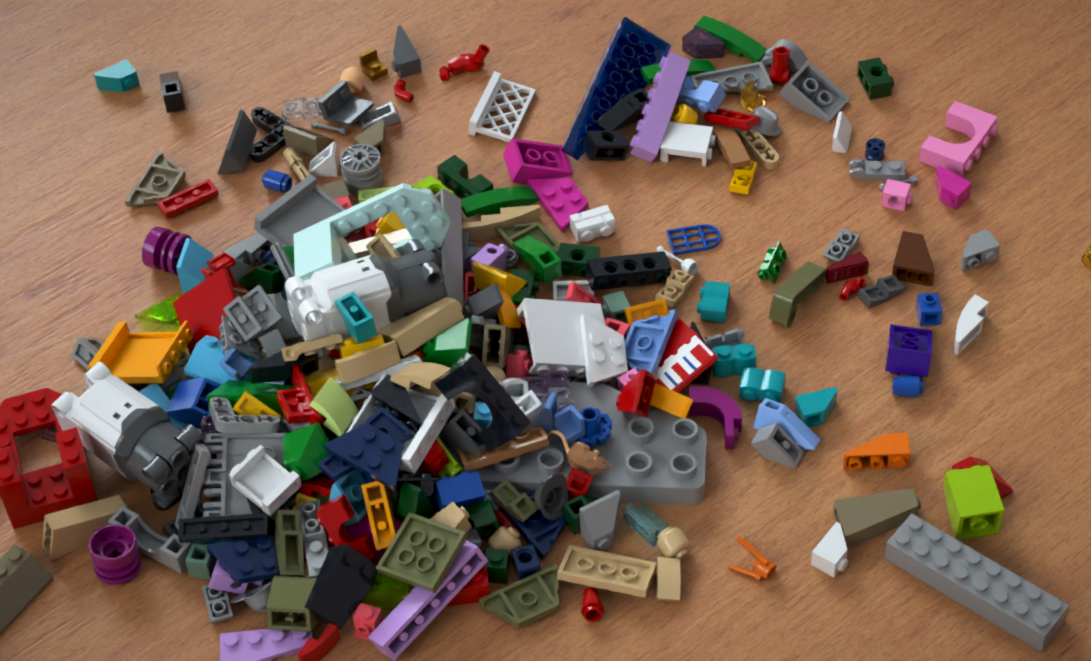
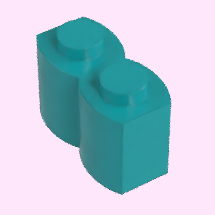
M706 281L705 287L701 286L700 299L702 301H698L697 313L701 314L700 320L725 323L731 283Z
M740 344L734 347L721 345L712 348V351L719 358L712 364L715 377L742 376L743 368H756L755 345Z
M753 367L743 368L739 386V397L747 401H763L767 398L781 403L786 374L777 370L764 371Z

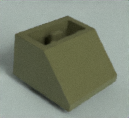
M273 577L266 607L268 629L312 632L321 622V617L305 608V605L317 578Z

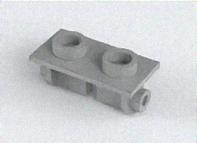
M735 328L734 330L724 332V335L707 336L704 342L711 350L721 345L734 347L745 344L742 338L744 332L742 328Z

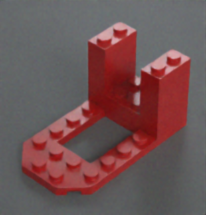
M49 388L4 399L0 405V496L13 529L44 521V516L50 513L98 501L86 450L82 445L77 427L62 431L51 408V404L62 394ZM56 426L58 432L55 433L62 463L23 474L15 437Z

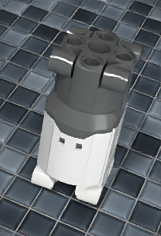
M412 239L404 246L406 255L389 260L378 254H372L317 271L306 281L297 276L289 278L285 283V290L291 321L299 335L304 337L305 341L333 333L341 334L343 340L352 337L343 322L334 300L353 291L374 317L376 331L447 297L444 275L437 265L433 252L427 251L418 239ZM337 343L338 347L333 349L339 351V344ZM325 347L317 349L318 359H325L329 354V350H325Z
M97 362L84 374L88 389L80 397H77L72 392L63 393L51 404V408L62 431L77 427L82 445L88 451L131 482L140 480L155 491L152 494L155 502L162 508H166L180 494H183L195 444H202L200 441L203 439V436L193 425L189 424L182 430L171 423L168 413L118 377L112 375L103 363Z

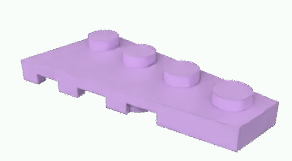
M260 629L221 633L220 661H272V659L279 656L288 657L300 652L309 637L313 638V630L312 632Z

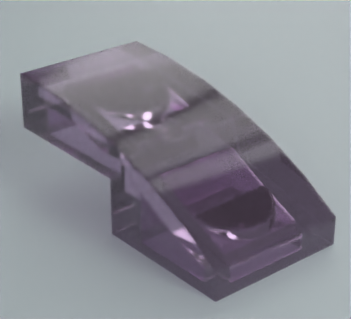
M566 370L545 371L543 377L522 378V380L528 382V392L532 389L537 398L550 396L552 392L558 394L570 389Z

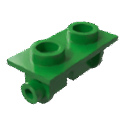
M778 241L776 247L772 246L767 250L763 260L764 263L761 264L757 272L759 279L765 280L770 278L772 284H775L781 268L787 259L786 250L780 241Z

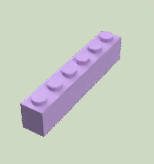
M671 51L667 57H662L659 64L661 68L660 73L657 72L653 83H656L655 87L650 89L647 96L650 99L649 103L645 104L641 113L644 115L643 120H639L636 130H638L637 136L634 135L630 146H632L630 154L650 163L657 156L691 60Z
M466 540L436 593L415 587L368 636L381 653L395 661L488 562L478 546Z

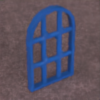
M708 224L666 230L673 255L709 250L716 247L721 240L719 230ZM704 228L711 229L710 231H702ZM699 229L697 233H685V231ZM671 233H683L679 236L670 237ZM717 233L718 237L705 239L704 237L706 234ZM701 235L702 239L688 242L687 238ZM684 238L685 242L674 245L671 241L674 239ZM716 241L715 243L708 246L706 244L708 242ZM703 243L704 245L702 247L690 248L694 244ZM687 246V249L674 250L675 247Z

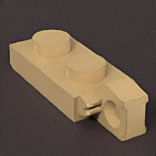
M333 333L281 348L284 361L297 360L301 353L308 356L317 353V349L325 347V350L337 348V343L343 342L341 334Z

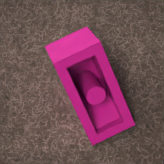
M940 165L937 167L935 184L939 200L957 210L970 197L972 183Z

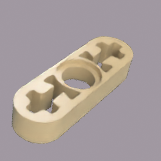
M753 128L746 131L742 130V143L762 167L769 170L777 168L779 165V155L761 133ZM758 146H761V147H764L765 149H763V150H757V149H755V148L758 147Z

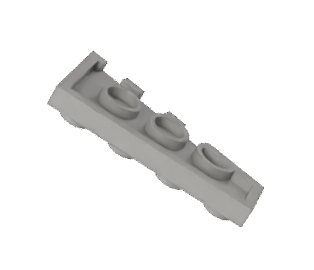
M762 61L690 75V79L695 86L694 90L704 80L719 83L724 92L773 91V84Z

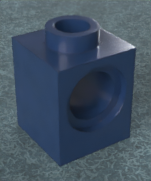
M533 544L511 550L512 564L518 581L541 571Z

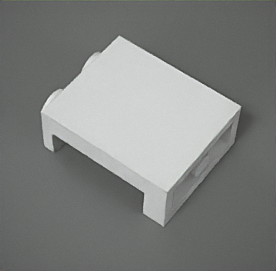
M669 121L660 146V162H668L671 154L701 158L702 166H706L707 161L712 158L713 149L711 146L714 147L716 142V135H713V127Z
M262 445L252 449L246 459L241 464L235 465L229 474L232 485L269 516L279 509L302 486L300 476L294 471L290 473L266 454L265 448Z

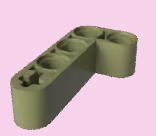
M808 261L785 280L773 295L769 319L789 328L795 319L798 305L824 283L827 269Z

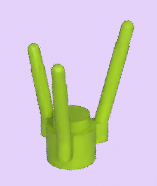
M437 436L436 440L444 448L449 461L443 472L440 471L437 475L440 477L449 476L451 478L465 472V469L453 458Z

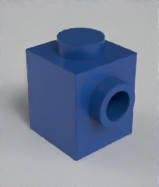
M938 293L917 294L916 312L920 326L941 325L942 307Z

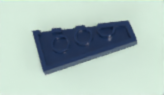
M383 407L363 423H369L402 443L414 437L413 432ZM330 453L318 463V468L333 481L356 470L353 466Z

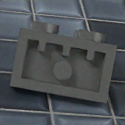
M341 80L317 101L324 120L346 126L354 125L374 106L372 101L353 97L347 81Z

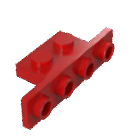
M294 365L292 370L294 389L277 391L276 398L288 424L310 421L311 424L319 422L321 426L324 423L323 415L309 405L314 399L310 385L306 384L305 375L300 371L298 365Z

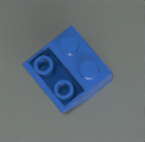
M205 377L180 381L166 412L170 417L188 425H193L195 428L206 429L211 418L207 395L221 386V384Z
M465 471L458 476L451 478L444 476L435 481L434 492L430 499L440 512L452 502L459 508L461 506L464 508L473 506L478 502L484 501L486 494L478 471L472 473L471 471Z

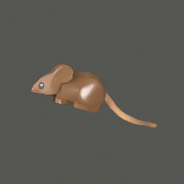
M552 430L546 433L547 436L557 434L561 437L570 467L585 471L584 473L595 476L611 467L608 461L599 456V450L591 451L590 446L579 441L569 448L565 436L560 431Z

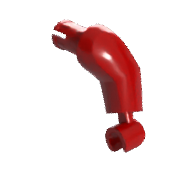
M481 44L475 54H461L448 62V68L442 66L439 70L441 80L446 81L450 79V72L455 75L464 71H479L484 67V59L490 52L489 47Z

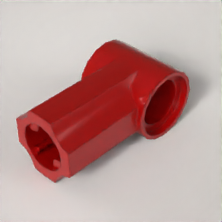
M779 46L773 50V61L769 74L771 82L787 84L790 79V50L785 46Z

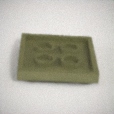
M409 512L376 566V570L383 575L436 593L469 536L465 531Z

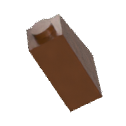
M903 231L893 264L892 275H895L899 281L932 287L935 269L923 235Z

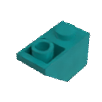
M837 387L795 396V412L798 418L809 428L824 424L837 404Z

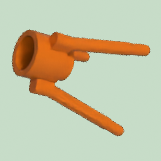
M736 536L735 539L757 558L753 564L755 572L734 565H729V569L752 576L758 581L762 577L768 580L775 572L777 565L764 557L743 537Z

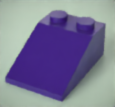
M890 324L885 371H889L894 375L909 374L910 376H919V378L928 377L932 355V330Z

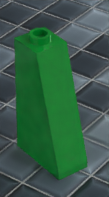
M228 380L207 395L208 408L211 398L223 397L230 401L233 409L246 390L275 412L284 414L276 398L277 391L294 389V386L270 383L252 384L248 381Z

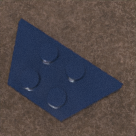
M365 423L324 445L325 451L394 491L397 489L398 473H400L401 458L404 451L402 442L369 423Z
M536 491L526 493L533 502ZM492 499L528 544H533L538 556L542 560L545 559L566 527V519L561 515L555 520H548L543 516L542 511L538 509L528 519L521 522Z
M275 534L269 535L266 538L240 539L207 545L209 555L213 554L219 561V565L230 574V577L236 584L281 576L277 560Z

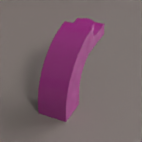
M689 386V398L693 399L689 409V416H708L719 421L724 428L725 449H734V440H738V432H742V414L737 403L729 395L718 389L706 386Z

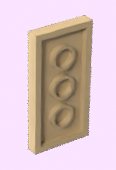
M569 545L558 569L557 579L645 598L654 577L657 563Z

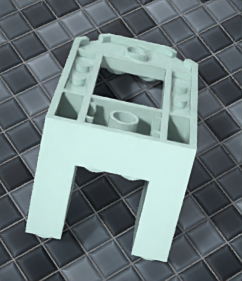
M402 183L295 233V276L306 281L317 271L358 259L343 235L394 211L411 235V237L393 245L401 256L406 255L404 246L412 239L421 241L427 251L441 247L450 226V218L431 189L422 188L420 190Z

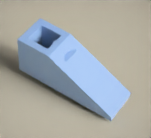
M767 398L759 405L754 429L758 430L759 428L778 423L803 449L815 450L821 439L786 405Z

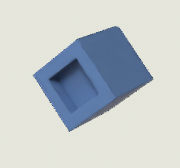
M231 348L219 363L222 369L237 381H243L249 374V366L253 365L240 356L234 348Z
M571 404L554 414V428L560 431L565 436L567 443L570 444L585 435V420Z

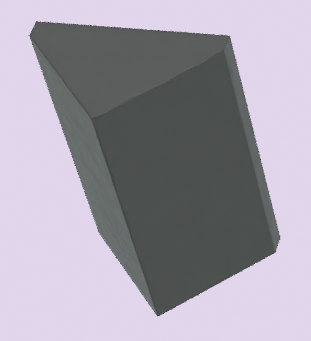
M242 110L239 111L217 174L224 175L244 170L257 129Z

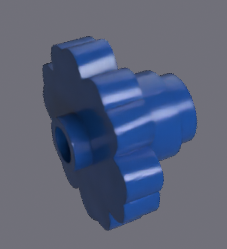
M592 407L584 408L581 412L578 411L585 420V435L573 442L585 443L590 448H594L597 443L605 444L611 437L612 421L609 419V415L601 414L599 409Z

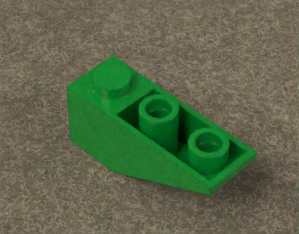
M530 235L512 243L513 247L531 269L536 271V275L544 284L562 276L561 259L550 246Z

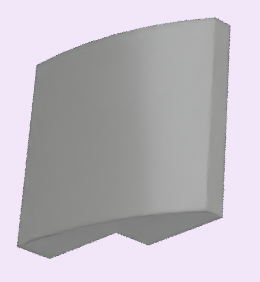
M257 285L243 297L238 296L223 308L245 342L253 340L284 320L260 285Z

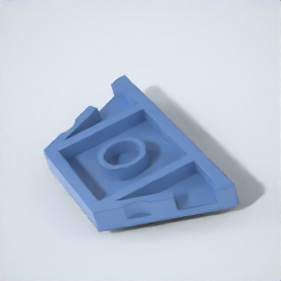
M670 310V314L659 317L654 315L647 319L632 322L625 340L627 367L630 369L635 368L638 372L644 369L655 375L679 315L676 310Z

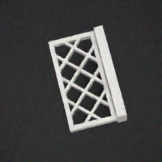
M494 71L469 121L468 134L475 136L478 132L510 143L517 133L536 89L502 79L501 73ZM505 86L510 88L511 90L503 92L501 87ZM524 92L529 94V96L521 98L519 93ZM515 95L517 99L509 101L507 97ZM503 98L505 103L497 104L495 100ZM520 104L522 109L515 110L513 106ZM508 107L511 112L503 114L501 109ZM497 111L499 115L491 117L489 112ZM514 116L517 121L509 123L507 118ZM503 120L505 124L497 126L495 121ZM491 123L493 128L487 129L482 126ZM508 129L511 134L509 136L501 133V131Z

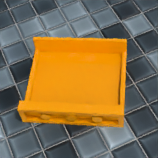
M186 320L178 332L129 333L127 322H118L89 363L88 369L90 370L97 362H101L110 370L112 375L127 384L164 383L192 340V329L189 328L188 320Z

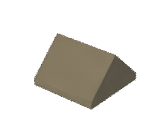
M288 125L283 127L286 148H293L294 151L313 158L334 141L332 138L301 127Z

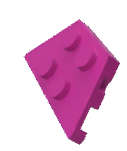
M571 178L528 180V186L533 189L539 198V202L562 233L567 230V225L570 223V215L584 212L589 208L587 199Z

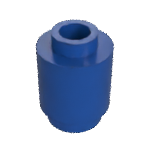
M269 169L263 174L262 183H264V187L283 193L291 189L292 178L288 174Z
M898 376V378H893V395H898V397H919V393H923L924 382L920 380L919 376Z

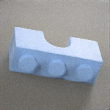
M686 75L676 103L687 104L691 108L694 107L704 112L710 111L715 113L726 94L719 83L704 80L694 90L693 82Z

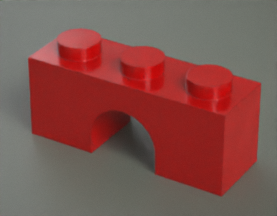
M342 494L321 505L316 511L317 520L327 530L330 543L333 546L347 544L369 560L373 559L378 551H376L368 534L351 536L344 528V522L350 520L355 514L346 496Z

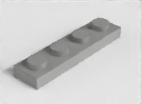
M195 444L175 522L178 531L180 519L195 518V509L200 504L201 486H204L206 466H209L211 461V453L204 444Z

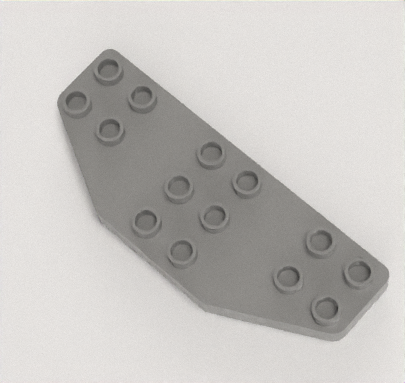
M527 381L528 392L532 389L543 405L534 427H537L543 409L552 392L557 394L558 412L572 404L580 412L584 408L592 407L599 409L601 414L609 415V419L612 421L610 439L602 445L597 443L590 450H599V456L608 461L611 467L593 476V480L585 494L586 496L602 498L619 490L621 502L696 505L704 500L707 435L705 430L693 420L677 417L650 405L647 418L622 413L617 410L616 406L617 396L621 394V391L602 383H595L594 386L587 387V383ZM439 433L438 437L453 458L463 467L455 448ZM553 434L551 437L548 436L550 443L548 446L479 468L478 470L471 471V473L478 471L484 489L493 490L507 479L518 492L528 493L536 491L541 482H546L550 476L556 473H562L567 478L572 467L568 463L562 439L559 435ZM576 442L568 444L569 448H571ZM418 468L415 474L406 471L402 474H410V478H416V475L428 473ZM408 482L416 486V482ZM397 483V488L400 491V493L403 483Z

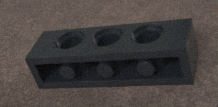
M665 251L588 259L585 276L591 291L666 283L667 278L671 274L672 267Z

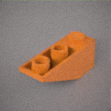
M908 433L884 434L844 453L843 469L909 467L911 451Z

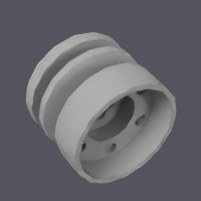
M356 144L342 152L340 163L343 180L348 192L358 195V190L382 187L384 180L380 152L375 147L368 144Z

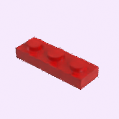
M718 108L715 113L709 111L704 114L705 121L713 122L714 125L723 124L729 128L738 127L744 131L751 130L753 126L760 123L759 116L721 108Z
M207 179L157 202V205L166 219L219 196V193L211 180Z

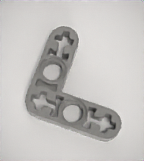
M213 397L210 399L209 412L215 429L218 432L276 433L280 429V418L277 416L235 415L228 399L223 397Z

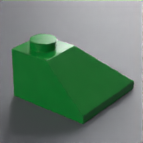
M467 318L436 335L431 341H427L423 347V362L436 363L449 368L469 351L472 319Z
M319 422L283 435V466L290 473L292 471L296 472L300 476L301 481L310 479L322 472L318 468V463L329 454L324 449V445L329 440Z

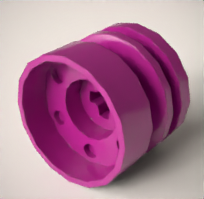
M155 226L147 234L143 244V263L147 267L157 270L162 269L164 272L178 275L176 267L186 238H192L187 234L172 232L170 229Z
M113 524L104 526L93 533L89 540V551L97 578L103 583L118 585L129 582L136 577L141 569V558L134 532L127 526Z

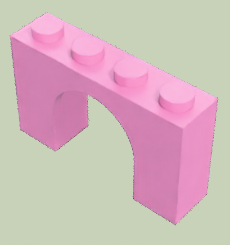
M955 101L947 111L945 126L966 134L971 140L962 144H952L929 135L921 146L919 161L936 168L940 165L963 177L965 172H969L972 168L973 161L980 157L983 147L986 148L988 146L991 136L996 135L998 131V125H996L997 116Z

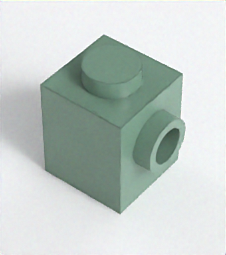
M623 290L604 295V304L601 305L603 316L627 323L624 308L631 306Z
M192 543L185 560L189 577L211 579L217 559L213 554L209 555L207 545Z

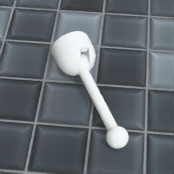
M663 246L657 247V252L665 251ZM665 251L666 256L681 264L682 271L690 275H694L699 267L697 261L690 258L681 260Z

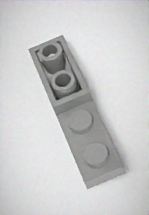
M258 233L236 243L224 252L247 265L250 264L255 267L262 262L263 256L271 250L270 247L273 244Z
M319 500L297 505L298 510H300L301 530H303V541L310 578L318 577L329 551L325 527L321 526L317 520L316 511L320 507Z

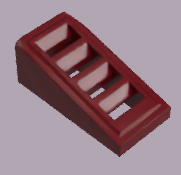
M859 251L828 266L826 270L827 284L867 274L869 267L868 259Z

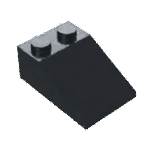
M347 544L330 547L305 608L328 623L338 626V629H342L372 587L378 573L376 570L377 564Z

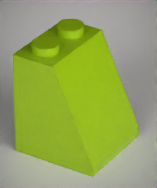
M976 465L971 468L952 469L945 472L943 487L954 538L964 540L999 534L1005 509L990 466Z

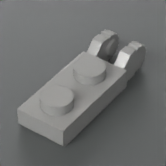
M853 159L849 163L851 178L905 180L904 161H863L862 159Z

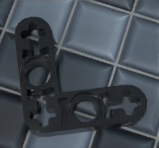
M257 107L251 111L252 122L269 134L253 145L250 153L253 161L264 162L286 145L283 131L284 125H293L266 108ZM270 123H278L275 126H269ZM271 141H277L276 144H268Z

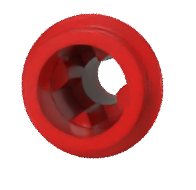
M589 587L584 590L581 614L587 621L595 622L601 619L604 608L597 590Z

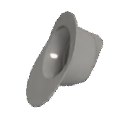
M759 106L752 113H746L759 116L760 123L752 127L756 131L767 136L780 134L781 128L778 125V115L775 111L765 106Z
M272 581L248 590L244 594H239L229 602L236 603L244 600L252 610L267 612L266 607Z

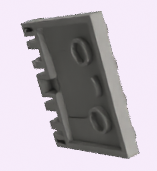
M209 433L205 435V444L209 445L206 447L211 454L222 453V459H211L207 467L222 468L205 470L204 486H221V488L205 489L204 496H221V502H206L203 504V509H221V511H204L203 517L252 514L247 497L232 485L229 474L235 465L241 464L246 459L248 453L259 445H262L265 448L266 454L277 463H283V435L286 433ZM273 513L270 517H271V519L274 521V513Z

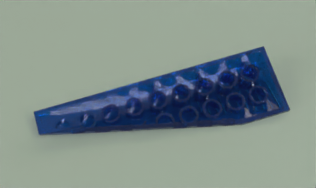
M624 16L610 37L582 98L561 151L578 160L585 153L582 144L587 131H604L596 124V121L628 94L640 88H645L648 83L641 74V68L660 63L662 57L667 56L671 45Z

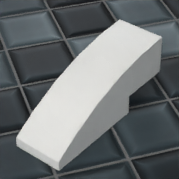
M974 295L968 301L958 320L954 342V354L956 356L982 332L983 319L987 316L989 302L977 295Z

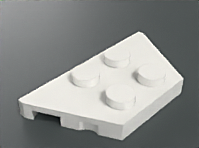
M583 314L580 322L587 387H592L597 382H607L628 372L626 350L622 334L589 315Z

